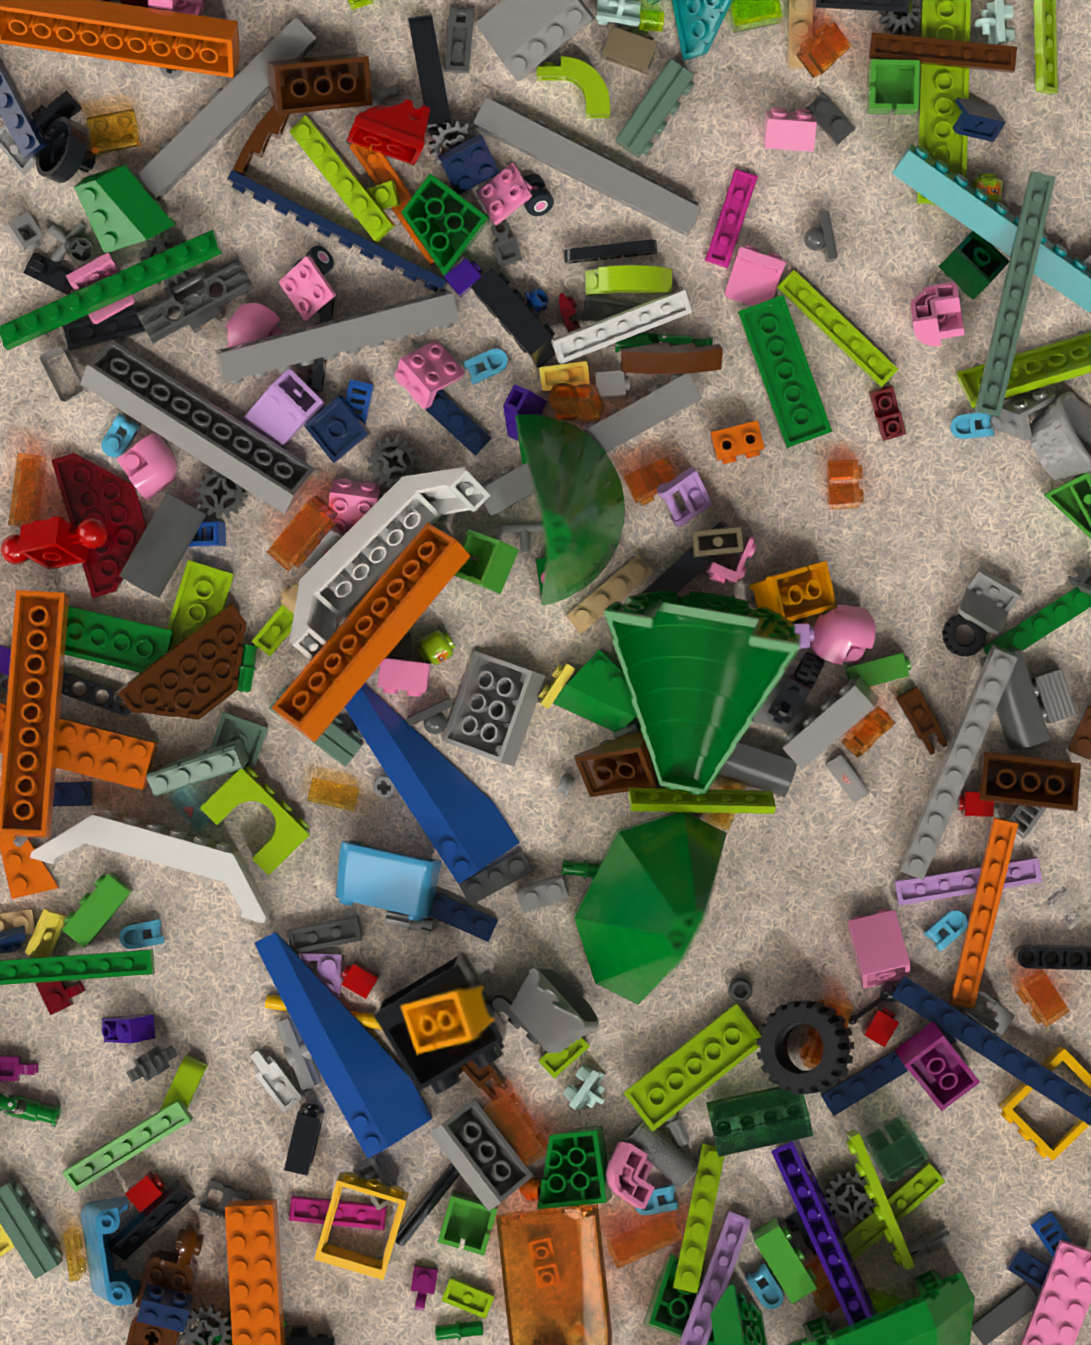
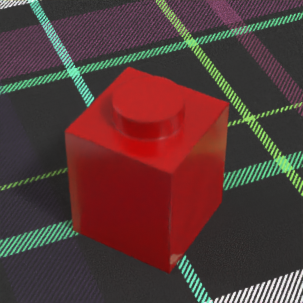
M962 790V796L958 797L957 803L958 810H962V815L994 817V802L980 800L979 791Z
M354 962L352 966L347 964L340 977L344 980L341 985L366 999L379 975Z
M883 1007L882 1011L875 1008L863 1028L862 1034L885 1048L899 1024L898 1020L895 1019L896 1014Z
M150 1171L134 1184L125 1195L141 1212L166 1190L163 1187L165 1183L158 1174L153 1175Z

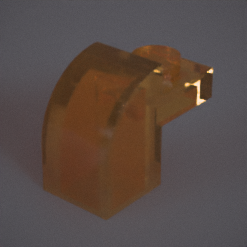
M877 706L865 715L840 742L859 758L873 746L879 737L890 730L896 722L886 711Z

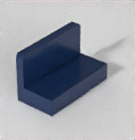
M957 97L955 103L962 113L953 126L955 133L994 142L1006 123L997 109L990 104Z

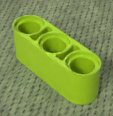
M186 1054L160 1110L179 1098L188 1109L194 1097L193 1094L196 1092L208 1064Z

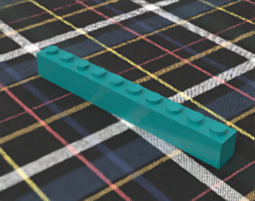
M911 144L894 167L892 174L1010 257L1020 216L1014 217L1008 212V208L1005 205L990 200L984 190L973 188L968 184L969 181L961 174L955 175L949 171V167L943 161H935L928 156L929 153L921 146L915 147ZM1043 233L1033 274L1090 313L1091 270L1087 268V264L1077 257L1074 259L1068 255L1067 250L1060 244L1054 245L1048 241V237Z

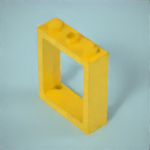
M1061 1045L1041 1063L1042 1066L1052 1071L1063 1061L1091 1090V1075ZM1022 1082L998 1105L1003 1110L1000 1115L1009 1124L1014 1121L1020 1127L1017 1132L1026 1141L1032 1139L1037 1144L1034 1149L1044 1159L1048 1156L1054 1161L1090 1125L1079 1120L1050 1148L1012 1110L1033 1090V1088Z
M340 1172L314 1260L384 1280L409 1192L400 1186L393 1185L390 1187L383 1185L376 1179L366 1180L360 1178L352 1172ZM343 1187L398 1203L382 1260L327 1244Z

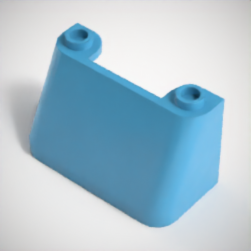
M353 840L341 842L335 895L336 898L340 899L339 903L353 906L355 902L409 915L408 919L422 922L423 918L430 917L442 864L441 860L425 859L419 856H410L370 847V845L366 844L361 845L362 842Z
M127 1196L91 1201L81 1210V1223L92 1291L96 1296L116 1306L133 1304L139 1295L141 1287L140 1279L131 1278L127 1274V1269H114L112 1252L107 1246L110 1242L109 1233L117 1230L120 1225V1214L129 1209Z

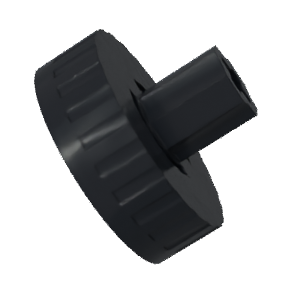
M59 117L50 124L42 137L46 146L37 152L36 168L41 176L57 183H65L74 176L78 169L86 173L93 169L96 163V154L87 150L88 134L84 125L66 117Z

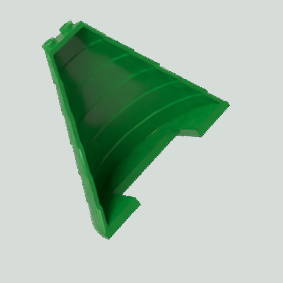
M539 414L515 415L521 463H528L542 513L547 556L535 558L541 605L543 606L556 603L574 595L587 587L605 569L613 557L621 537L625 516L624 494L618 473L607 453L586 432L564 420L561 421ZM545 572L544 583H542L541 575Z
M657 591L628 596L626 603L622 605L621 602L616 601L605 609L604 616L613 636L612 642L633 697L631 701L639 719L641 731L649 750L659 785L665 786L669 790L681 789L695 795L705 794L721 771V767L736 748L738 741L753 722L754 716L768 698L769 693L784 674L787 665L798 652L801 635L800 633H795L796 626L791 621L766 607L752 609L749 607V601L725 595L691 591L690 595L678 597V594L674 591Z

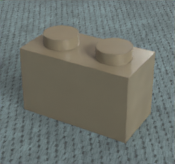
M618 25L616 28L611 26L602 51V59L647 75L657 48V42L653 41L654 38L647 34L641 33L640 36L633 34L627 27Z
M741 527L691 533L693 557L742 553L744 551Z

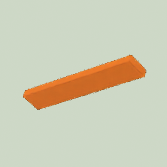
M353 143L349 145V148L375 186L388 181H395L401 205L391 209L430 266L433 265L435 261L401 213L412 198V195L383 154L371 150L373 145H370L369 149Z

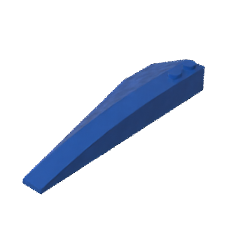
M364 683L344 708L457 883L460 884L519 844V840L494 802L411 726L409 727V724Z
M276 931L254 943L301 1038L367 1159L389 1148L433 1119L409 1074L379 1045L380 1043L366 1031L357 1018L315 976L309 966L302 962L296 952Z

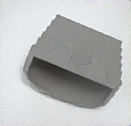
M1068 391L1057 398L1039 417L1030 423L1032 437L1029 438V441L1040 463L1054 480L1075 476L1076 474L1081 475L1091 471V407L1080 402L1073 392Z
M547 968L530 969L529 975L525 978V982L521 985V989L509 1007L548 1053L562 1052L576 1040H579L584 1035H588L591 1030H595L599 1026V1018L579 991L557 972Z

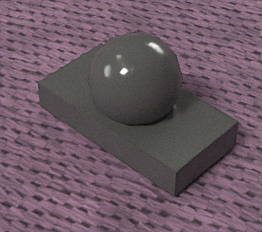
M826 210L819 212L817 215L820 227L808 229L804 235V242L813 251H819L824 248L826 263L835 261L838 255L830 213Z
M446 698L407 717L406 720L409 727L423 721L427 732L435 735L440 734L447 727V719L441 712L454 706L451 698Z

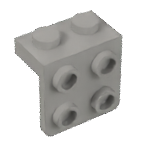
M1037 388L1004 399L1000 417L992 416L991 419L995 430L1024 441L1031 438L1032 434L1028 415L1056 401V395Z
M980 567L967 585L957 611L966 620L976 623L987 632L999 635L1002 632L1009 611L1020 598L1022 590Z

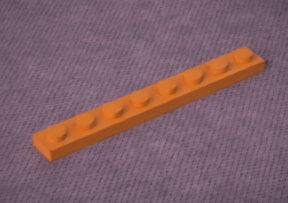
M993 817L949 1002L952 1005L972 1009L975 1007L1019 824L1016 821Z

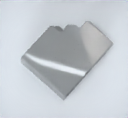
M56 347L41 354L40 360L60 401L67 402L88 392V390L82 386L83 391L65 400L47 361L65 353L80 383L82 377L69 350Z
M978 991V995L995 1006L994 1010L998 1013L995 1021L983 1015L970 1013L964 1009L961 1012L993 1034L1002 1036L1015 1015L984 992Z

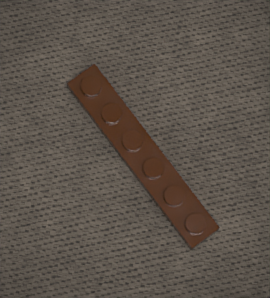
M874 32L871 34L869 59L920 60V64L1008 73L1015 72L1017 56L1016 46Z

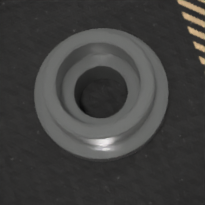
M736 978L730 982L728 993L734 1001L744 1002L750 998L752 986L748 980ZM739 985L745 988L742 994H738L735 991Z

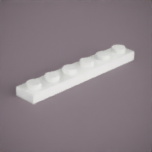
M677 290L552 339L558 363H565L692 313L686 290Z

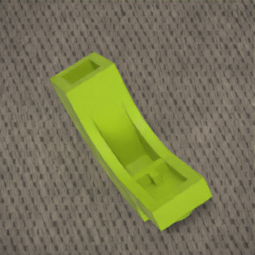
M561 56V66H556V63L551 62L542 63V66H537V81H568L579 87L585 97L586 119L610 118L608 89L600 74L589 64L576 58Z
M623 265L586 270L585 295L610 293L658 295L672 293V269L658 266Z

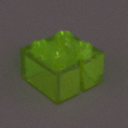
M732 0L728 9L733 33L780 24L783 17L779 0Z

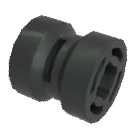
M71 235L65 242L67 254L75 261L85 262L91 258L93 246L82 235Z

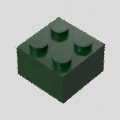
M972 231L938 267L965 294L974 300L1006 267L1009 260L991 243Z

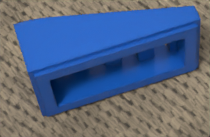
M350 379L346 402L351 408L363 410L362 415L357 414V416L366 426L374 385ZM354 388L367 391L366 396L353 393ZM352 398L363 400L365 401L364 405L352 403L351 401Z
M202 522L196 533V541L192 540L189 547L226 546L225 522ZM203 528H206V541H203Z
M1051 1211L1030 1224L1052 1258L1057 1247L1053 1249L1051 1246L1059 1242L1060 1239L1072 1243ZM1048 1223H1053V1226H1051L1044 1232L1040 1231V1229ZM1056 1230L1059 1232L1048 1241L1046 1240V1237Z

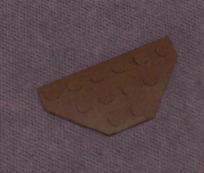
M230 603L117 690V695L129 711L134 713L200 720L237 691L238 667L241 666L246 621L235 606Z

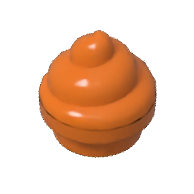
M532 1177L518 1188L526 1200L532 1202L539 1200L541 1180H538L537 1177Z

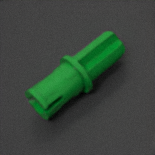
M243 644L241 666L238 667L240 671L237 690L240 692L251 691L254 670H257L255 662L258 646Z
M563 859L561 874L581 876L582 879H586V877L593 878L599 864L588 863V860L577 862Z
M457 1321L456 1324L436 1325L437 1341L455 1338L461 1340L463 1337L481 1336L484 1333L482 1321L464 1323Z

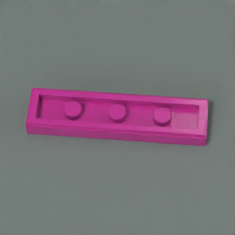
M735 168L705 259L706 262L728 269L758 178L757 175Z
M292 1195L289 1221L324 1224L331 1199ZM339 1200L332 1225L385 1230L387 1206L377 1210L372 1203Z

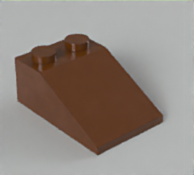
M642 732L624 735L579 753L574 757L590 797L628 792L629 788H655L658 784L655 769Z

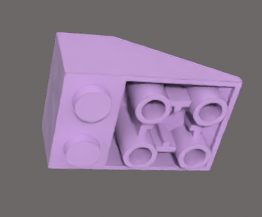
M289 369L267 389L241 422L283 448L326 404Z

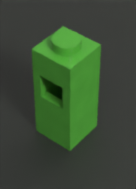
M902 652L845 667L848 680L852 678L855 681L860 676L869 687L909 676L908 671L911 670L909 657H904Z

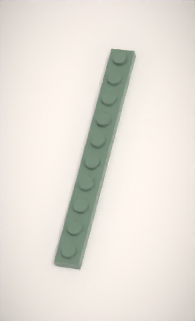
M1035 171L1029 174L974 412L1000 417L1056 179L1055 176Z

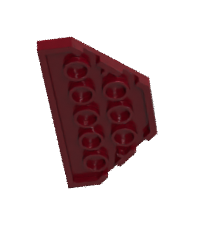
M76 453L52 459L70 524L78 527L84 519L95 517L102 520L108 528L106 542L99 548H88L87 562L82 563L91 596L94 599L115 593L124 580L119 575L147 528L137 489L133 484Z

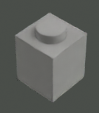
M621 370L595 372L597 399L625 397L626 391L630 390L629 376H625Z

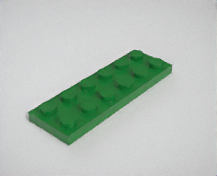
M784 295L738 311V316L785 447L789 448L832 432Z
M68 606L65 655L141 673L171 649L175 631Z

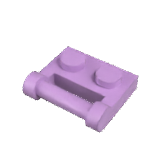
M690 467L669 483H662L657 487V492L664 499L672 514L671 519L677 527L686 524L713 505L697 471L693 467ZM676 491H678L687 508L684 511H680L672 495Z
M299 953V958L309 968L311 961H317V978L340 1000V976L342 974L343 954Z

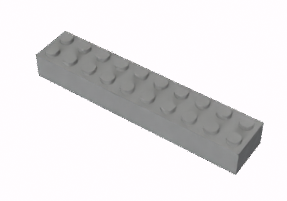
M111 340L87 364L80 385L285 514L306 489L315 468L115 341Z

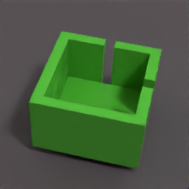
M871 59L868 65L867 88L869 90L867 92V114H889L891 110H893V115H915L919 110L920 60Z
M468 529L461 546L469 554L478 557L476 562L468 558L454 576L501 594L519 549L503 541Z
M452 1190L438 1243L459 1248L461 1239H465L463 1250L484 1256L498 1205L488 1211L478 1197Z

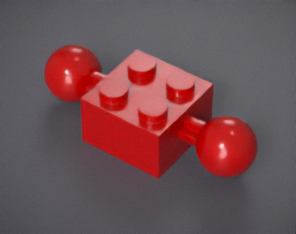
M52 516L50 519L42 521L34 520L31 523L21 525L20 534H13L4 539L1 545V554L10 564L20 565L31 559L48 570L87 562L88 548H99L106 542L108 528L102 520L95 517L84 519L78 527L65 521L60 516Z

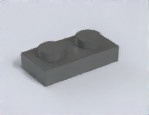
M824 93L806 108L810 110L811 114L815 115L817 125L837 146L856 129Z

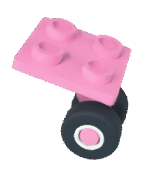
M511 163L477 192L492 223L495 225L502 222L522 204H524L527 212L532 216L546 214L554 204L551 193L543 188L545 187V182L541 176L529 174L523 177L514 163Z
M321 246L312 247L306 253V257L299 259L293 269L279 281L280 286L304 321L313 317L336 295L323 276L334 267V260L329 251Z

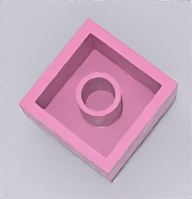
M772 107V110H766L763 135L765 148L814 152L817 125L815 115L811 114L808 109H796V112H786V108Z
M385 658L380 664L377 687H382V692L397 694L399 690H406V695L421 697L429 689L432 663Z

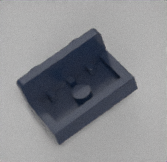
M146 1284L137 1322L184 1333L193 1295Z

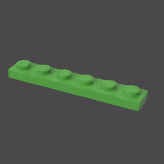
M179 1098L64 1169L62 1174L74 1191L77 1192L191 1122L193 1117Z

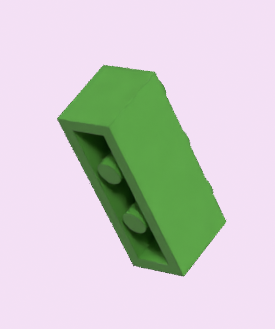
M112 872L107 874V876L102 874L94 883L97 888L93 893L87 892L80 900L79 904L81 907L76 913L72 911L63 921L66 925L62 930L83 948L89 946L134 891Z

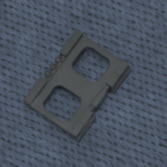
M211 1178L199 1211L211 1216L215 1213V1216L219 1215L220 1218L223 1216L225 1219V1206L229 1201H232L233 1197L251 1200L253 1193L242 1189L236 1190L234 1187L224 1185L225 1183ZM211 1189L223 1193L221 1203L218 1206L207 1202Z

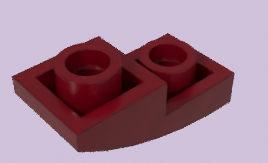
M562 292L559 295L560 312L567 333L581 328L576 320L574 322L570 320L577 315L575 309L578 306L570 295L566 297Z
M889 385L869 391L882 440L886 441L906 435L894 387Z

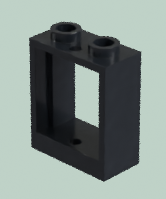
M307 1103L306 1106H301L299 1109L284 1171L308 1176L313 1165L325 1111L320 1110V1106Z

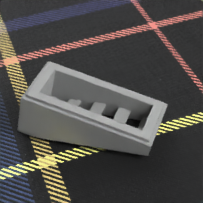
M1017 805L1006 820L1014 821L1017 818L1025 824L1024 828L1018 825L1016 833L1024 839L1047 808L1034 807L1037 809V812L1034 814L1024 805ZM1022 810L1031 817L1029 821L1020 815Z
M374 1155L353 1166V1172L358 1177L367 1180L373 1175L378 1174L379 1177L376 1180L383 1182L386 1186H392ZM371 1165L374 1167L367 1173L363 1174L362 1170L366 1169ZM368 1194L377 1210L392 1203V1201L385 1199L378 1200L377 1197Z

